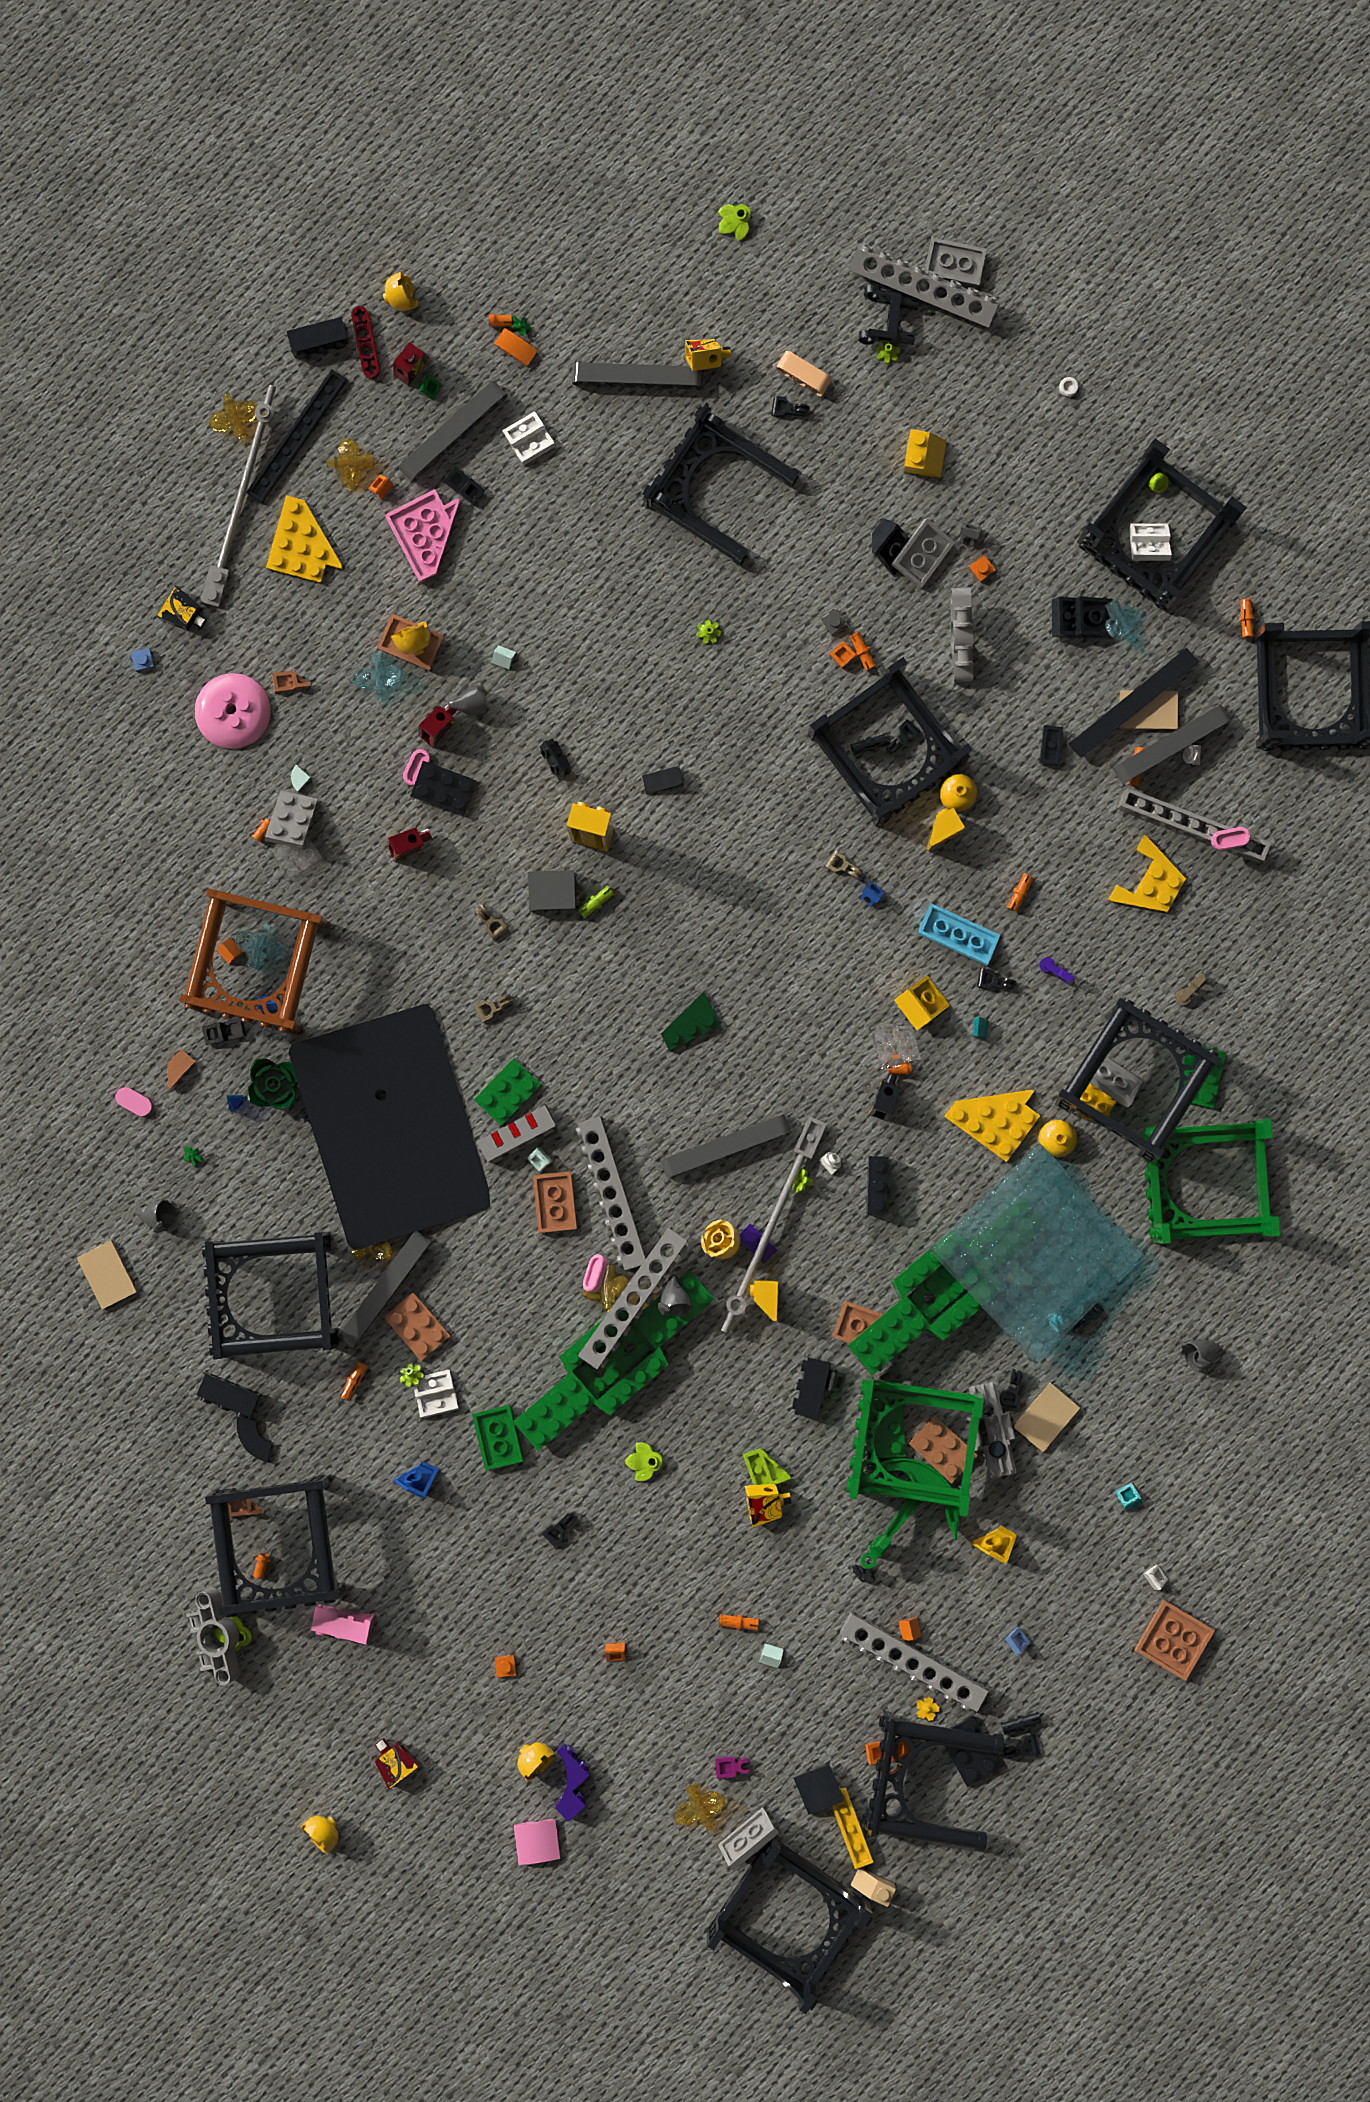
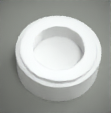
M1072 377L1064 378L1059 385V391L1065 397L1074 396L1079 388L1078 382Z

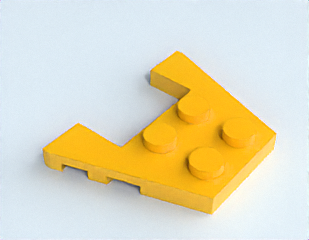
M1144 835L1135 851L1151 859L1152 863L1134 894L1116 885L1108 901L1168 912L1186 878L1156 845Z

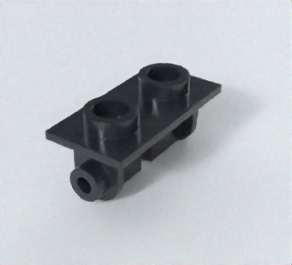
M553 738L548 741L545 740L540 746L541 755L544 759H547L552 774L556 775L559 780L564 774L567 775L572 772L570 769L571 765L565 756L558 757L563 751L557 741H554Z

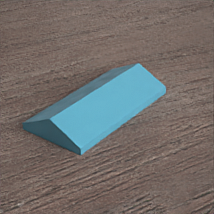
M932 903L917 933L986 966L1000 937L999 934Z

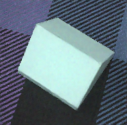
M498 645L494 651L491 663L509 670L516 652Z
M540 1147L535 1149L527 1158L539 1172L552 1162L550 1157Z
M765 1643L759 1662L778 1668L782 1659L783 1649Z

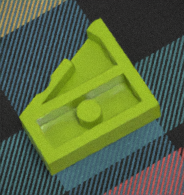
M762 1448L743 1454L753 1485L778 1484L791 1479L790 1475Z

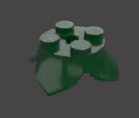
M266 1058L255 1059L250 1068L251 1084L247 1088L248 1101L258 1107L270 1106L279 1110L290 1108L296 1099L295 1086L298 1083L292 1063L281 1062L275 1064ZM270 1081H272L273 1083H278V1085H276V1089L268 1088L270 1086Z

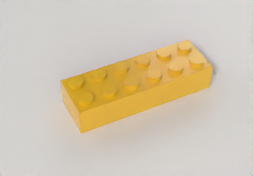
M583 802L572 803L567 822V830L571 842L609 851L614 826L608 809L602 807L593 809L589 807V804Z

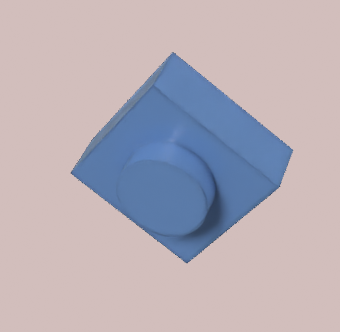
M150 648L131 652L136 672L154 668Z
M1020 1627L1014 1629L1005 1638L1015 1655L1022 1653L1031 1643Z

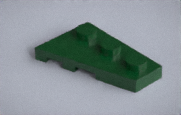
M704 991L661 1033L669 1051L721 1026Z

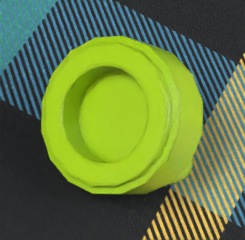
M1162 473L1155 474L1147 481V485L1156 493L1163 492L1169 484L1168 477Z

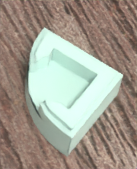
M295 765L292 770L291 781L295 790L299 792L311 778Z

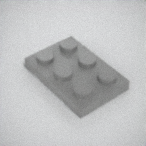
M931 237L925 265L926 272L932 275L933 273L940 274L944 277V280L949 282L954 280L964 285L979 287L987 249Z
M926 518L891 565L918 588H922L955 542Z
M280 791L265 835V841L303 849L318 799Z
M1106 1057L1090 1083L1128 1108L1132 1104L1143 1081Z
M762 1807L721 1841L718 1846L728 1866L734 1871L749 1857L757 1853L767 1842L771 1841L779 1832L768 1812Z

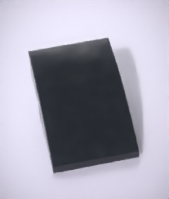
M1059 596L1051 600L1052 637L1106 638L1114 636L1113 599Z

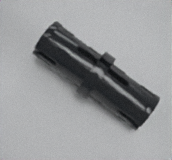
M886 732L872 738L869 736L866 737V740L851 744L853 755L856 756L867 751L873 752L876 748L889 745L891 743L889 735Z
M1036 1712L1023 1717L1019 1715L1016 1719L1000 1723L1001 1727L1004 1728L1002 1729L1003 1733L1006 1735L1007 1733L1017 1730L1024 1731L1027 1727L1041 1724V1719H1039V1713Z

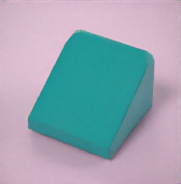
M974 1018L973 1037H987L988 1019Z
M1132 1483L1115 1491L1126 1512L1143 1503L1142 1498Z

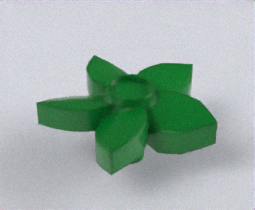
M512 316L515 323L512 329L518 331L521 336H524L526 332L532 329L526 323V317H522L519 320L516 316Z
M184 1147L186 1155L183 1157V1160H191L193 1167L197 1165V1161H204L201 1156L197 1155L199 1153L198 1148Z

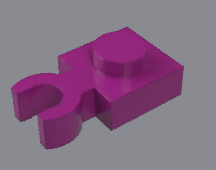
M734 1756L715 1757L717 1779L736 1777V1771L742 1774L749 1773V1768L744 1769L741 1767L742 1763L749 1762L748 1758L743 1757L739 1761H735Z

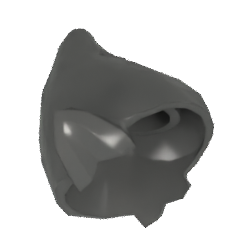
M473 685L468 687L457 698L450 700L448 707L459 710L467 715H476L478 718L483 717L487 714L486 695L488 692L482 685Z
M159 1199L144 1207L136 1208L135 1214L148 1226L152 1227L153 1232L160 1233L171 1226L174 1212L177 1211V1208L171 1200Z
M671 1276L662 1292L658 1309L662 1315L680 1314L681 1317H684L691 1311V1300L680 1286L677 1277Z
M1199 1339L1181 1343V1353L1184 1354L1186 1362L1191 1369L1195 1371H1200L1209 1366L1216 1353L1221 1350L1219 1344L1208 1340Z

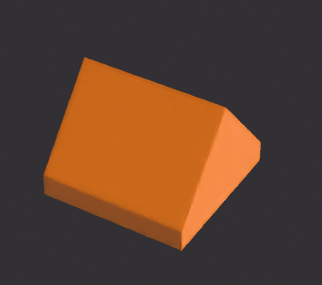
M379 475L371 484L369 490L382 499L393 484L389 478Z
M232 938L222 942L217 949L228 964H231L243 953L242 949Z
M918 1617L898 1621L902 1640H915L921 1637Z
M625 1643L605 1644L606 1661H625Z

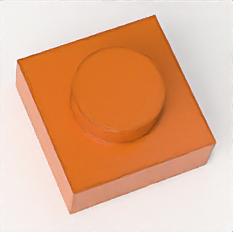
M985 555L969 566V569L979 582L995 572V568Z
M842 641L829 656L843 669L856 654Z
M514 1655L495 1657L497 1678L516 1676Z

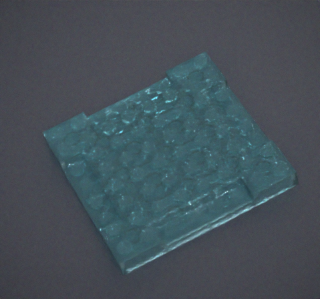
M1040 1143L1035 1145L929 1249L1034 1363H1039L1065 1337V1334L1145 1257L1120 1228H1116L1067 1176L1066 1170Z

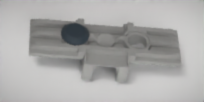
M993 1381L969 1387L970 1394L974 1395V1392L983 1394V1408L990 1405L994 1409L993 1414L989 1416L984 1415L982 1410V1417L979 1418H984L989 1443L983 1444L978 1425L975 1451H984L990 1478L1017 1473L1009 1442L1015 1439L1016 1435L1012 1429L1010 1411L1002 1412L996 1382ZM971 1415L967 1416V1421H970Z

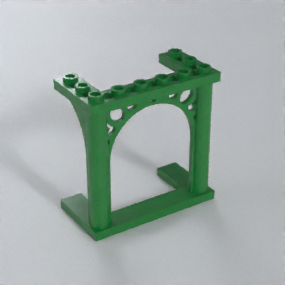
M1271 1119L1253 1120L1251 1123L1176 1127L1165 1145V1148L1170 1152V1157L1168 1159L1160 1157L1159 1161L1164 1163V1168L1162 1170L1158 1168L1160 1167L1158 1161L1153 1165L1144 1160V1162H1147V1170L1144 1171L1145 1181H1148L1149 1189H1146V1199L1150 1201L1147 1216L1152 1224V1228H1149V1238L1153 1239V1243L1166 1244L1176 1239L1252 1234L1272 1237L1280 1236L1279 1216H1270L1264 1139L1273 1138ZM1156 1126L1144 1128L1141 1134L1142 1138L1148 1140ZM1253 1140L1259 1217L1199 1220L1187 1216L1174 1205L1167 1190V1173L1171 1162L1179 1152L1199 1143ZM1169 1143H1172V1145L1178 1144V1148L1173 1150ZM1160 1182L1164 1183L1163 1187L1159 1186ZM1165 1199L1167 1201V1206L1161 1209V1207L1163 1206V1202H1161V1200ZM1172 1209L1174 1211L1173 1219L1168 1222L1164 1221V1212ZM1178 1217L1183 1218V1223L1178 1221V1224H1175L1178 1220Z
M866 1376V1380H862L860 1395H864V1397L859 1399L858 1411H861V1418L856 1419L855 1430H859L858 1438L854 1437L852 1446L856 1453L855 1457H851L849 1467L853 1469L852 1476H848L846 1493H850L849 1498L857 1499L859 1494H878L958 1507L959 1516L967 1517L970 1501L969 1488L979 1418L982 1417L984 1403L983 1394L974 1392V1395L874 1380L873 1376ZM885 1397H890L889 1400L895 1399L894 1404L889 1405V1402ZM875 1399H880L884 1402V1411L879 1412L874 1408L873 1401ZM906 1404H920L971 1412L961 1489L905 1481L887 1472L879 1462L874 1447L875 1432L882 1418L894 1408ZM870 1409L877 1415L876 1421H871L872 1414L869 1412ZM868 1433L873 1435L871 1439L867 1438ZM870 1451L872 1454L871 1458L866 1459L862 1462V1459L866 1458L867 1453L865 1454V1452ZM870 1462L875 1463L877 1467L873 1473L866 1474L863 1471L866 1464ZM879 1472H882L884 1474V1478H880L878 1476V1479H876L874 1477H876Z

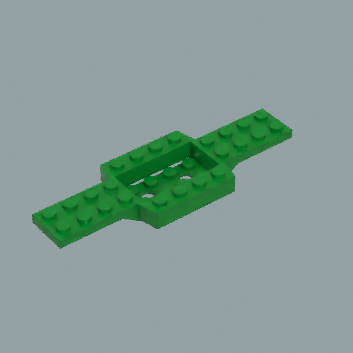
M1020 1197L967 1242L952 1231L948 1232L891 1281L899 1300L846 1346L872 1376L925 1330L939 1341L945 1340L1001 1291L992 1272L1044 1229V1224ZM955 1269L962 1270L963 1277L961 1280H956L953 1277ZM979 1278H983L965 1295H963L958 1301H956L951 1307H949L944 1313H942L936 1320H934L931 1324L929 1323L933 1317H935L941 1310H943L948 1304H950L955 1298H957L976 1280H978ZM927 1293H931L935 1298L934 1303L931 1305L924 1301Z
M690 1270L678 1279L680 1286L690 1297L692 1305L690 1313L684 1317H681L680 1314L662 1315L658 1309V1303L661 1302L662 1294L659 1295L643 1309L638 1320H632L630 1323L632 1328L626 1336L622 1335L618 1340L621 1344L617 1350L609 1353L607 1356L609 1361L604 1367L605 1375L602 1378L595 1376V1368L587 1362L579 1369L575 1368L584 1361L578 1355L603 1319L559 1356L568 1374L513 1421L537 1451L542 1449L593 1404L608 1415H611L669 1365L660 1346L715 1300ZM626 1310L618 1313L620 1321H626L629 1318V1313ZM610 1326L607 1329L609 1337L618 1332L615 1326ZM627 1341H631L635 1345L634 1351L630 1353L626 1352L623 1348L624 1343ZM597 1343L595 1349L597 1350L604 1343ZM606 1345L598 1353H604ZM650 1350H654L648 1357H646L641 1363H639L634 1369H632L627 1375H625L620 1381H618L612 1388H610L605 1394H603L599 1398V1394L602 1391H604L609 1385H611L616 1379H618L624 1372H626L631 1366H633Z

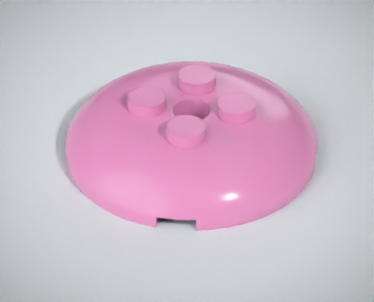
M224 674L212 679L200 691L195 704V719L203 736L211 743L226 749H238L256 742L266 731L271 717L269 698L263 687L254 679L242 674ZM230 706H236L234 714L230 715L227 713Z

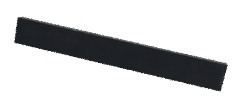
M333 369L330 370L246 493L261 504L264 503L348 380Z
M1185 648L1072 740L1069 746L1081 759L1198 663V660L1188 648Z

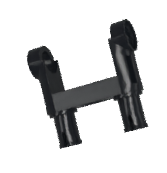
M866 285L864 287L865 298L871 299L874 302L889 303L886 331L870 328L869 330H862L859 332L858 341L865 345H872L875 342L892 345L898 342L914 345L915 332L899 331L897 327L901 307L918 310L919 299L903 296L901 292L884 291L877 285Z

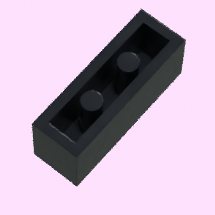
M342 317L286 331L294 358L298 357V359H305L312 353L324 354L328 349L332 348L336 350L343 349L345 345L349 344Z
M868 1156L866 1214L887 1215L888 1157Z
M808 1356L807 1360L802 1361L800 1371L804 1373L802 1379H798L796 1386L799 1394L798 1398L794 1397L791 1409H795L794 1414L818 1419L831 1364L829 1361Z
M209 1372L205 1373L197 1392V1396L201 1397V1401L208 1404L212 1402L219 1404L218 1408L225 1411L234 1410L237 1412L236 1415L246 1419L248 1416L254 1415L262 1395Z

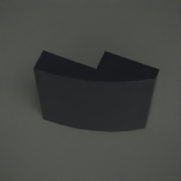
M829 1763L794 1777L808 1815L844 1801Z

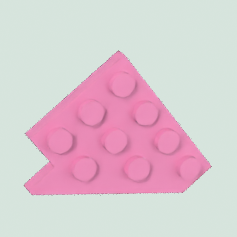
M435 489L385 514L420 583L437 575L460 504L457 498L443 505Z

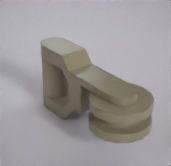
M836 850L825 865L826 868L834 873L841 871L845 873L850 866L852 872L848 871L847 874L857 881L861 880L859 876H864L859 868L846 861V857ZM840 858L844 864L841 868L836 869L833 866Z
M480 903V908L475 907L476 913L487 926L486 932L495 941L509 929L501 919H493L491 917L485 922L484 915L489 916L490 914ZM499 922L501 926L494 932H491L489 929L490 924Z
M1199 973L1186 989L1177 991L1175 999L1178 1004L1186 1005L1190 1002L1191 994L1206 980L1203 973Z
M507 994L496 1000L497 1003L501 1002L499 1008H497L495 1002L490 1003L486 1000L474 1005L482 1023L493 1018L499 1010L509 1006L513 1002V999H508L511 995ZM485 1004L490 1005L492 1009L489 1015H486L482 1007Z

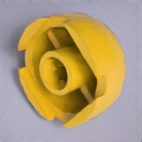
M401 271L386 281L383 297L385 302L390 304L392 308L405 312L418 307V300L414 301L412 291H415L410 277L403 275L404 271Z
M427 622L417 623L419 627L409 626L394 633L391 638L396 648L405 654L413 653V656L424 653L423 649L428 646L431 639Z
M954 774L946 778L941 784L939 795L943 806L949 810L954 808L956 812H964L970 809L976 802L978 792L975 782L969 776Z
M1052 1120L1041 1128L1038 1136L1039 1145L1048 1156L1054 1158L1065 1157L1075 1149L1077 1134L1073 1126L1068 1122Z
M717 1220L706 1227L705 1230L707 1232L701 1238V1246L705 1253L720 1260L731 1258L736 1254L741 1242L740 1234L735 1226L724 1220Z
M536 1742L531 1745L527 1743L519 1751L521 1755L518 1758V1770L524 1779L530 1782L536 1778L534 1776L535 1773L540 1772L541 1774L555 1759L553 1756H556V1753L544 1743Z
M321 1815L310 1817L300 1827L304 1834L307 1832L311 1841L326 1855L337 1845L339 1835L335 1827L338 1824L330 1816L327 1819Z

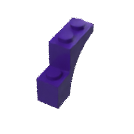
M562 1743L557 1748V1753L562 1758L566 1767L567 1786L562 1797L556 1803L555 1808L569 1822L586 1806L585 1795L579 1789L576 1791L575 1788L589 1776L590 1771L588 1769L590 1767L583 1759L579 1760L575 1756L576 1751L569 1744L566 1746Z

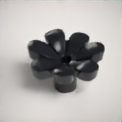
M854 1565L852 1567L853 1573L859 1575L858 1579L861 1582L866 1580L869 1584L874 1583L875 1577L872 1575V1568L864 1569L861 1565Z

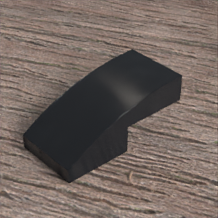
M456 466L443 481L472 505L485 492L480 485L472 478L467 477Z
M241 1018L202 1026L205 1044L211 1045L246 1037L244 1022L240 1021Z

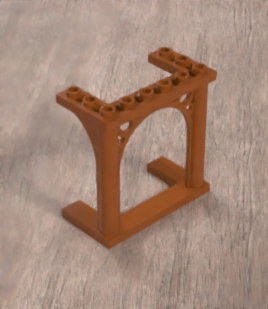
M208 888L206 896L209 897V902L185 995L181 994L179 1001L184 1003V1007L191 1010L211 1014L219 1011L222 1012L221 1016L233 1019L235 1015L241 1017L240 1021L252 1023V1020L260 1021V1026L271 1028V1024L279 1026L278 1030L295 1035L296 1031L301 1032L303 1025L298 1023V1007L318 927L327 929L329 921L320 915ZM226 904L231 906L237 904L301 920L287 977L281 987L266 998L254 1001L235 998L220 986L215 977L213 955ZM209 976L212 979L211 982L203 985L204 981L207 982L206 977ZM209 987H216V995L212 998H206L204 995L205 991ZM280 994L284 995L281 999L284 1000L283 1004L277 999V996ZM221 995L226 997L225 1002H223V1000H218L217 1002H214ZM269 1001H274L277 1004V1013L271 1014L268 1011L267 1003ZM239 1002L243 1003L242 1007H238ZM256 1005H262L265 1014L260 1009L256 1011Z

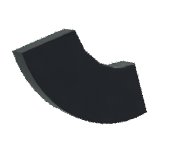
M238 1416L237 1433L243 1447L253 1457L268 1462L272 1442L265 1440L260 1435L257 1428V1420Z

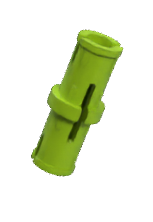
M606 886L597 895H592L590 900L577 910L586 919L587 916L597 908L600 909L601 905L615 894Z

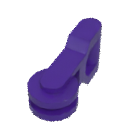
M1045 957L1040 961V969L1043 973H1054L1056 977L1067 985L1074 984L1073 976L1056 966L1052 958Z

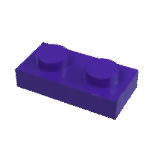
M749 1224L740 1233V1241L755 1254L763 1235ZM768 1242L761 1257V1261L764 1264L777 1252V1249L770 1242Z

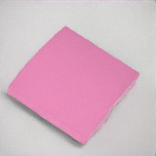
M555 1819L538 1822L530 1821L514 1825L519 1865L560 1859Z

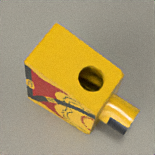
M715 339L685 340L686 360L692 371L720 367L721 359L731 357L730 346L720 347Z
M775 1484L745 1486L752 1527L781 1518V1506L792 1504L790 1493L779 1494Z

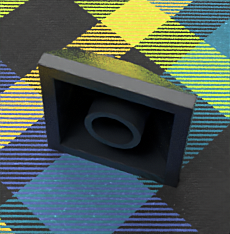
M883 518L872 532V553L887 571L894 576L898 570L891 564L910 538L897 523Z

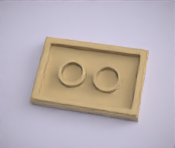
M1121 690L1120 701L1134 690ZM1163 691L1121 725L1119 729L1177 730L1178 691Z
M112 1240L77 1257L102 1309L138 1292Z
M1049 1383L1013 1427L1044 1452L1080 1407L1052 1383Z

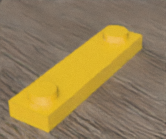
M843 1787L840 1788L844 1801L832 1806L854 1868L858 1869L873 1863V1859L847 1789Z

